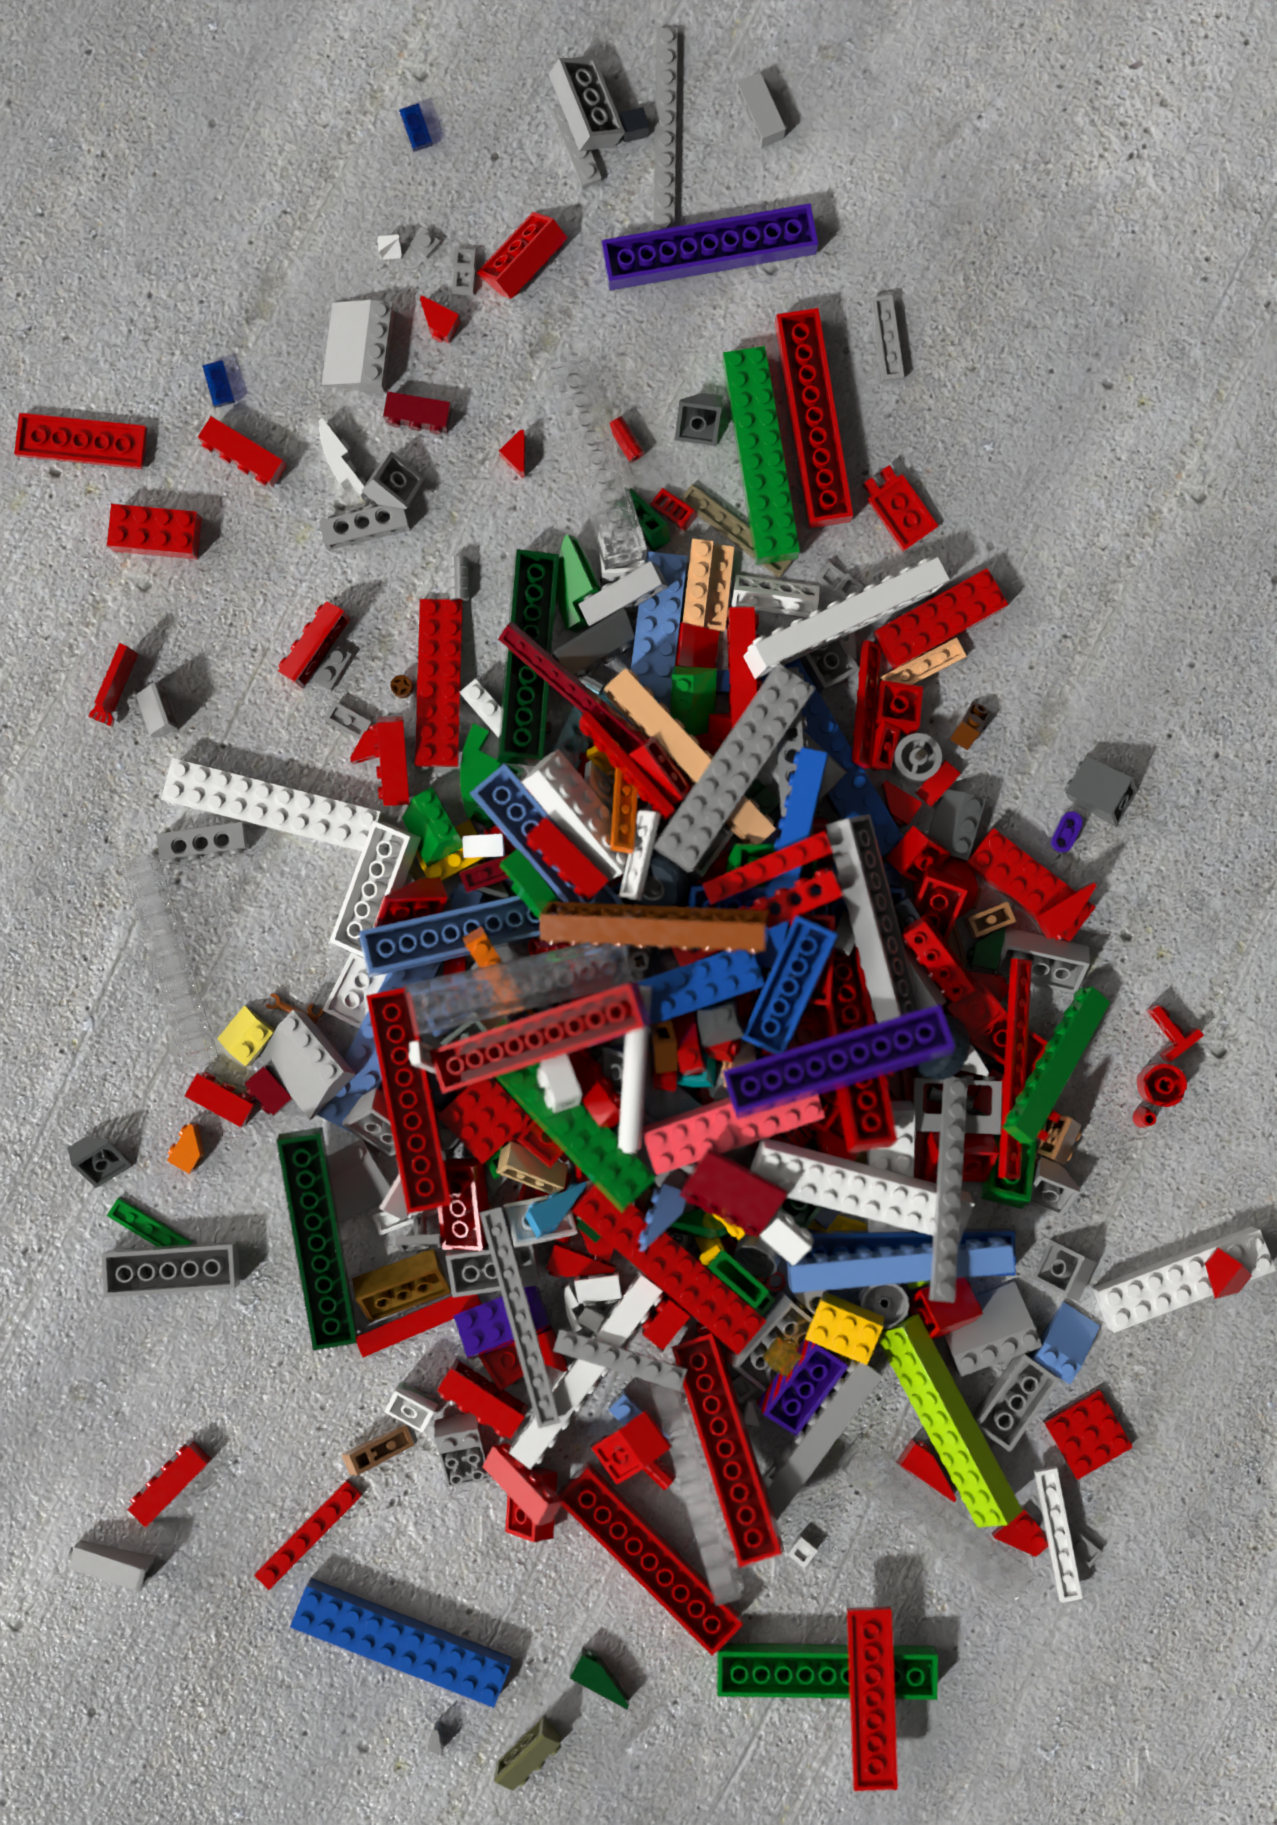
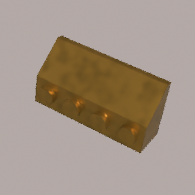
M434 1248L352 1278L355 1299L370 1323L451 1293L441 1261Z

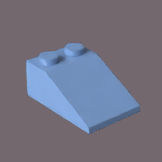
M1062 1302L1039 1338L1042 1347L1032 1350L1028 1356L1070 1385L1081 1369L1100 1326L1065 1302Z

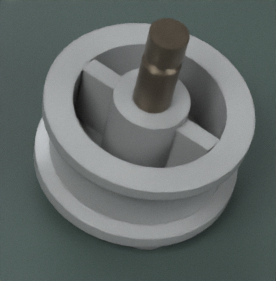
M922 733L908 735L896 746L892 763L893 768L902 779L908 782H923L933 776L940 768L942 751L936 740L929 735Z

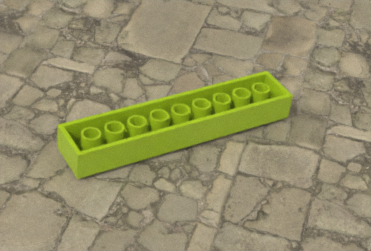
M919 1315L906 1317L893 1328H882L878 1338L879 1345L889 1360V1364L897 1375L901 1386L905 1390L911 1405L914 1407L921 1424L930 1437L977 1528L1008 1525L1023 1510Z

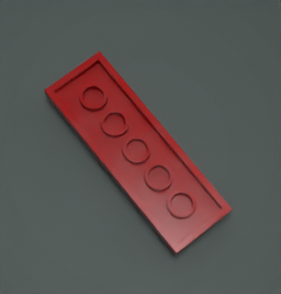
M19 413L14 455L25 458L143 470L148 428L145 425Z

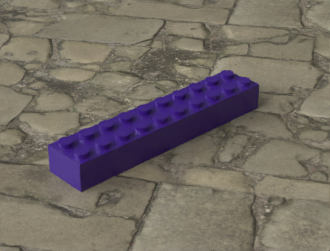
M811 203L601 240L609 291L816 255L818 247Z
M936 1005L722 1072L737 1119L952 1054L954 1053L955 1046L940 1005Z

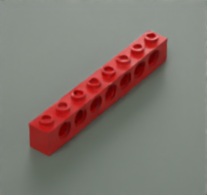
M826 868L815 873L816 878L809 881L807 878L801 879L794 883L796 887L787 890L784 887L775 891V896L770 899L764 896L755 900L754 906L747 909L745 905L738 909L769 911V929L796 916L836 900L845 894L835 872L832 870L828 872ZM815 884H820L822 887V893L818 897L814 896L811 892L812 886ZM795 893H799L802 897V902L798 906H795L791 901V897ZM775 902H778L782 907L778 915L773 914L771 911V906ZM671 946L680 967L703 960L725 950L716 948L712 951H706L700 948L698 951H695L693 948L684 950L680 949L679 946Z

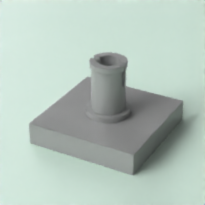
M418 1216L413 1217L414 1235L395 1236V1245L401 1252L427 1251L433 1248L434 1250H444L442 1249L440 1234L427 1235L426 1216H420V1218Z

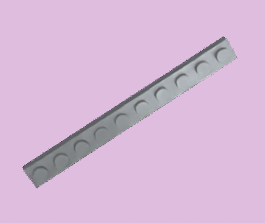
M657 28L653 231L674 227L678 28Z
M958 1077L946 1078L943 1082L930 1300L954 1302L968 1083V1079Z
M501 1206L480 1212L538 1429L560 1423L559 1413L503 1208Z

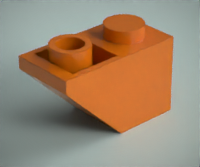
M195 1122L188 1125L185 1124L179 1132V1136H181L177 1144L174 1143L167 1153L170 1155L167 1161L188 1174L196 1170L205 1154L198 1124Z

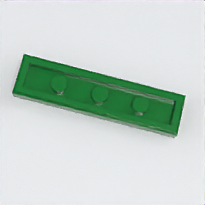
M121 1197L117 1198L107 1214V1217L156 1247L189 1245L192 1243L186 1237Z

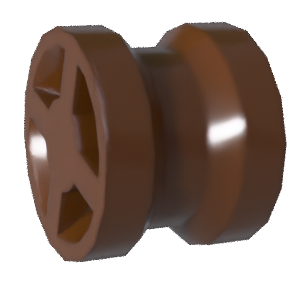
M398 675L392 679L390 687L396 697L405 699L412 694L413 684L407 676Z

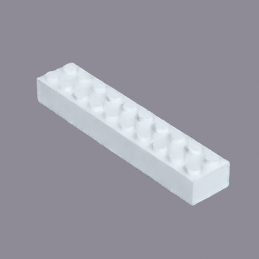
M938 557L931 561L929 558H926L913 569L909 566L896 577L890 575L877 586L875 583L869 585L859 595L857 592H854L847 596L846 600L842 603L839 600L828 605V609L823 612L821 609L816 610L804 621L802 618H799L792 622L791 626L787 629L780 627L773 631L772 635L768 638L765 636L757 638L753 641L754 644L748 647V651L743 657L754 678L757 679L771 672L778 663L784 666L936 593L950 579Z
M175 758L171 760L161 800L359 852L363 851L373 821L382 822L384 815L377 810Z
M768 1138L760 1140L750 1171L787 1190L786 1197L934 1236L936 1183ZM962 1190L958 1242L961 1240L974 1206L969 1192Z
M640 1270L623 1292L622 1298L618 1299V1302L614 1304L603 1319L597 1332H594L590 1338L623 1348L624 1342L626 1340L630 1341L636 1334L638 1323L641 1322L643 1324L650 1315L649 1310L652 1304L656 1306L662 1299V1289ZM574 1358L568 1367V1371L562 1374L552 1388L560 1423L538 1429L535 1414H533L513 1440L509 1453L529 1469L534 1464L538 1466L545 1456L546 1447L551 1448L558 1439L557 1435L560 1428L564 1430L571 1421L572 1412L579 1411L584 1404L583 1400L586 1393L591 1394L597 1386L598 1377L600 1375L604 1377L609 1369Z

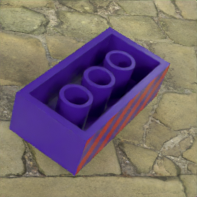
M525 1287L536 1333L539 1334L553 1328L539 1287ZM503 1297L453 1316L466 1356L471 1360L515 1343Z
M804 1338L756 1403L765 1416L797 1436L848 1368V1365L835 1351Z

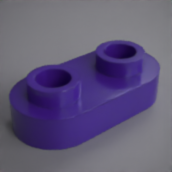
M1067 812L1061 816L1050 840L1054 851L1063 853L1072 848L1083 823L1078 813ZM1068 819L1073 821L1072 827L1067 825ZM1059 838L1064 840L1063 846L1058 844Z

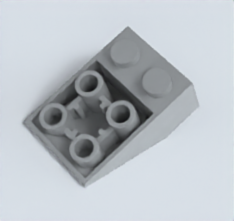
M468 1413L435 1420L434 1438L448 1487L491 1479L489 1473L482 1467L487 1455L482 1428L476 1420V1416Z

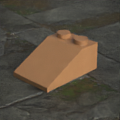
M1062 1115L1058 1123L1050 1120L1046 1129L1050 1136L1046 1142L1041 1140L1036 1152L1065 1165V1162L1069 1161L1072 1157L1074 1142H1077L1081 1136L1082 1130L1080 1128L1082 1125Z

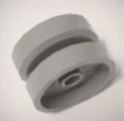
M901 1283L862 1286L860 1289V1307L884 1316L883 1329L897 1326L907 1316L909 1302L906 1291Z

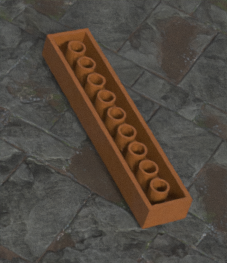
M549 901L540 913V940H547L548 943L569 941L570 944L576 945L582 942H591L592 945L596 946L603 945L604 943H613L614 946L618 947L625 946L626 944H635L636 947L640 948L657 945L658 948L662 949L679 946L680 949L684 950L700 947L706 951L722 948L728 952L744 949L751 953H758L761 950H765L769 936V911Z

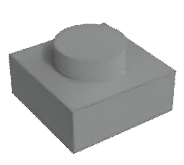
M423 228L410 244L413 249L425 259H428L439 247L440 241Z

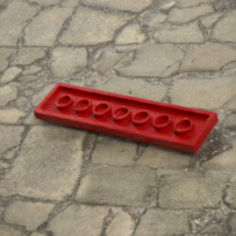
M420 599L415 740L416 767H459L462 599Z
M890 1606L846 1608L853 1791L898 1790L892 1609Z

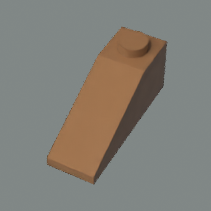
M404 1425L362 1443L341 1455L349 1475L358 1476L414 1446V1442L407 1425Z

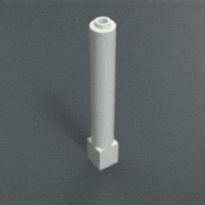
M639 986L648 1014H650L652 987ZM649 1026L625 1034L619 1148H622L625 1153H636L637 1149H641Z

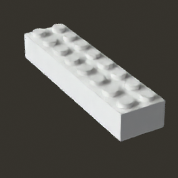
M1251 1226L1092 1287L1107 1328L1115 1333L1214 1295L1204 1263L1217 1247L1241 1263L1252 1275L1249 1281L1276 1271L1261 1230Z

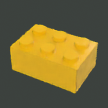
M823 1291L805 1339L867 1365L882 1331L885 1317Z

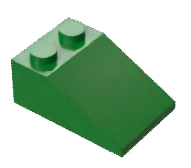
M994 1134L993 1137L999 1154L987 1181L982 1182L980 1199L1022 1209L1031 1201L1037 1141L1022 1143L1020 1179L998 1178L1001 1134Z

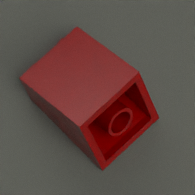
M965 1277L956 1278L954 1302L930 1300L931 1286L919 1290L908 1301L910 1317L919 1315L932 1341L975 1322L983 1315L981 1304L976 1300L971 1285Z

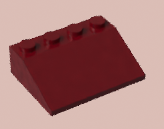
M708 1148L689 1172L679 1196L683 1197L690 1204L700 1206L705 1212L722 1218L727 1224L741 1228L744 1233L757 1237L765 1229L788 1191Z

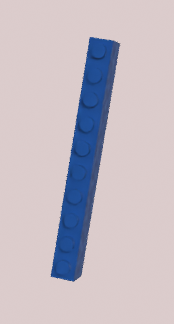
M802 747L800 752L796 751L794 764L797 765L796 772L791 773L789 786H792L791 794H787L784 807L787 808L785 817L782 816L779 829H782L780 838H776L774 851H780L810 838L829 753ZM803 865L771 878V881H767L764 889L767 899L774 897V892L786 887L789 890L796 887L794 883L800 880ZM797 893L793 894L791 897V901L793 904H795ZM775 902L771 906V911L773 914L778 915L782 907L778 902ZM790 920L769 929L765 950L753 953L757 965L773 968L787 937Z

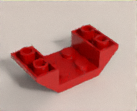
M647 1409L632 1418L622 1428L590 1445V1448L616 1484L644 1469L672 1447Z

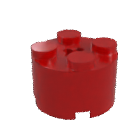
M1152 1063L1143 1068L1137 1075V1089L1140 1096L1147 1103L1161 1107H1171L1183 1099L1185 1090H1187V1080L1184 1073L1171 1064ZM1160 1081H1164L1165 1083L1162 1085V1088L1159 1087V1085L1161 1084Z

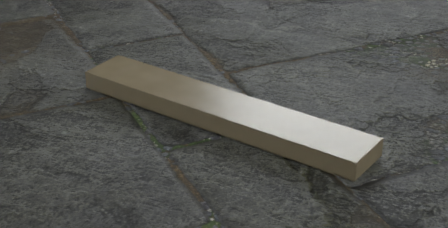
M692 484L680 500L693 508L698 517L755 560L750 527ZM793 560L761 565L780 579Z

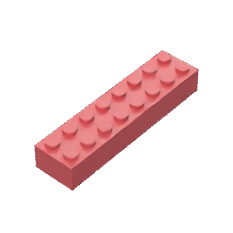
M815 1095L737 1119L731 1098L728 1097L643 1126L642 1135L655 1173L659 1175L699 1161L708 1148L720 1154L825 1118L819 1097Z

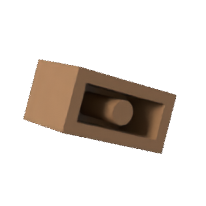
M1004 902L966 917L964 921L971 938H976L1014 923L1016 919L1009 903Z

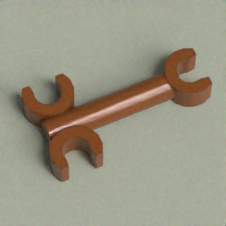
M271 993L270 996L276 999V1004L266 1003L265 1005L268 1009L278 1008L288 1014L292 1010L306 1013L283 1002L281 997L274 993ZM311 1003L307 1008L308 1013L306 1014L316 1025L318 1018L322 1017L325 1011L321 1008L318 1014H314L313 1008L315 1004Z

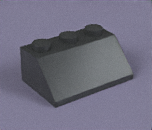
M946 790L938 799L928 835L935 838L951 853L949 857L961 860L962 862L968 861L986 799L953 790Z

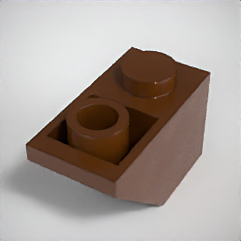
M972 701L954 729L950 740L968 751L981 733L991 712L983 705Z
M672 1021L649 1025L648 1044L655 1074L677 1071V1044Z

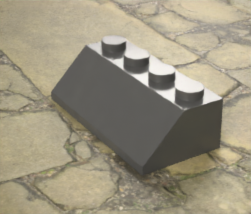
M622 608L554 650L552 657L579 680L586 673L587 675L594 673L602 663L606 665L618 653L624 654L631 649L635 636L626 611Z

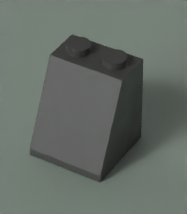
M1086 756L1085 760L1078 764L1073 780L1070 779L1068 781L1065 793L1070 801L1117 827L1137 793V788L1133 777Z

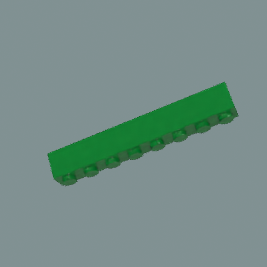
M1093 986L1080 988L1075 992L1074 999L1065 1010L1062 1021L1056 1026L1052 1039L1046 1044L1042 1057L1036 1062L1032 1075L1027 1078L1022 1093L1017 1096L1016 1104L1006 1116V1122L1002 1128L1020 1143H1031L1036 1140L1110 1004V1001Z

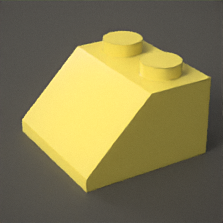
M244 1005L217 1039L244 1066H251L266 1048L275 1029Z

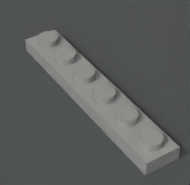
M560 1328L553 1350L677 1391L681 1390L687 1370L684 1367Z

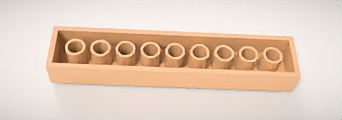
M625 668L605 687L603 694L647 739L654 736L668 757L677 764L676 768L693 788L713 756L706 750L703 752L698 746L700 744L699 741L692 734L688 736L683 730L685 728L684 725L677 718L673 720L668 714L670 712L669 709L662 702L658 704L653 698L655 696L654 693L647 686L643 688L638 682L639 677L632 670L628 672ZM743 794L724 823L744 844H761L776 829L773 826L774 822L768 815L765 814L763 816L758 810V804L750 798L748 800Z

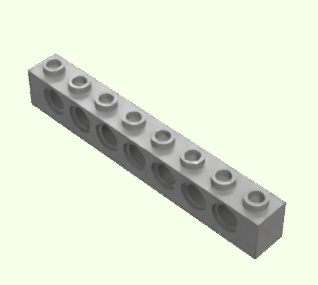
M798 667L786 668L804 680L803 673H799ZM801 710L777 744L781 817L786 815L787 808L784 807L786 795H790L792 786H789V776L791 773L796 772L797 767L794 761L788 760L787 755L791 751L800 752L801 747L808 749V738H803V729H807L806 716H802ZM789 730H796L798 736L790 740L786 737V733ZM812 826V830H811L810 837L814 836V828H813V826Z

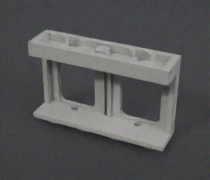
M917 1074V1078H911V1081H913L915 1131L940 1132L941 1114H926L923 1112V1086L925 1083H943L944 1080ZM961 1075V1078L968 1079L967 1087L969 1085H989L992 1087L991 1115L975 1116L968 1115L966 1112L965 1133L1001 1134L1002 1081H995V1077L982 1076V1080H974V1076Z

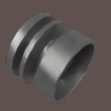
M745 1234L737 1243L733 1253V1259L748 1273L756 1277L772 1276L776 1272L782 1256L761 1238L760 1234L757 1237Z

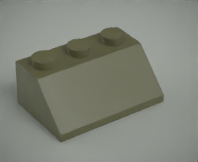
M542 1717L497 1761L493 1781L512 1791L518 1786L522 1787L534 1770L537 1772L545 1764V1759L549 1755L554 1756L559 1751L562 1735L545 1717Z

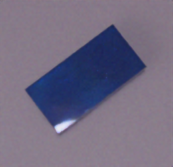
M419 103L399 109L413 152L433 146Z
M220 360L202 365L213 406L218 408L236 403L224 361Z

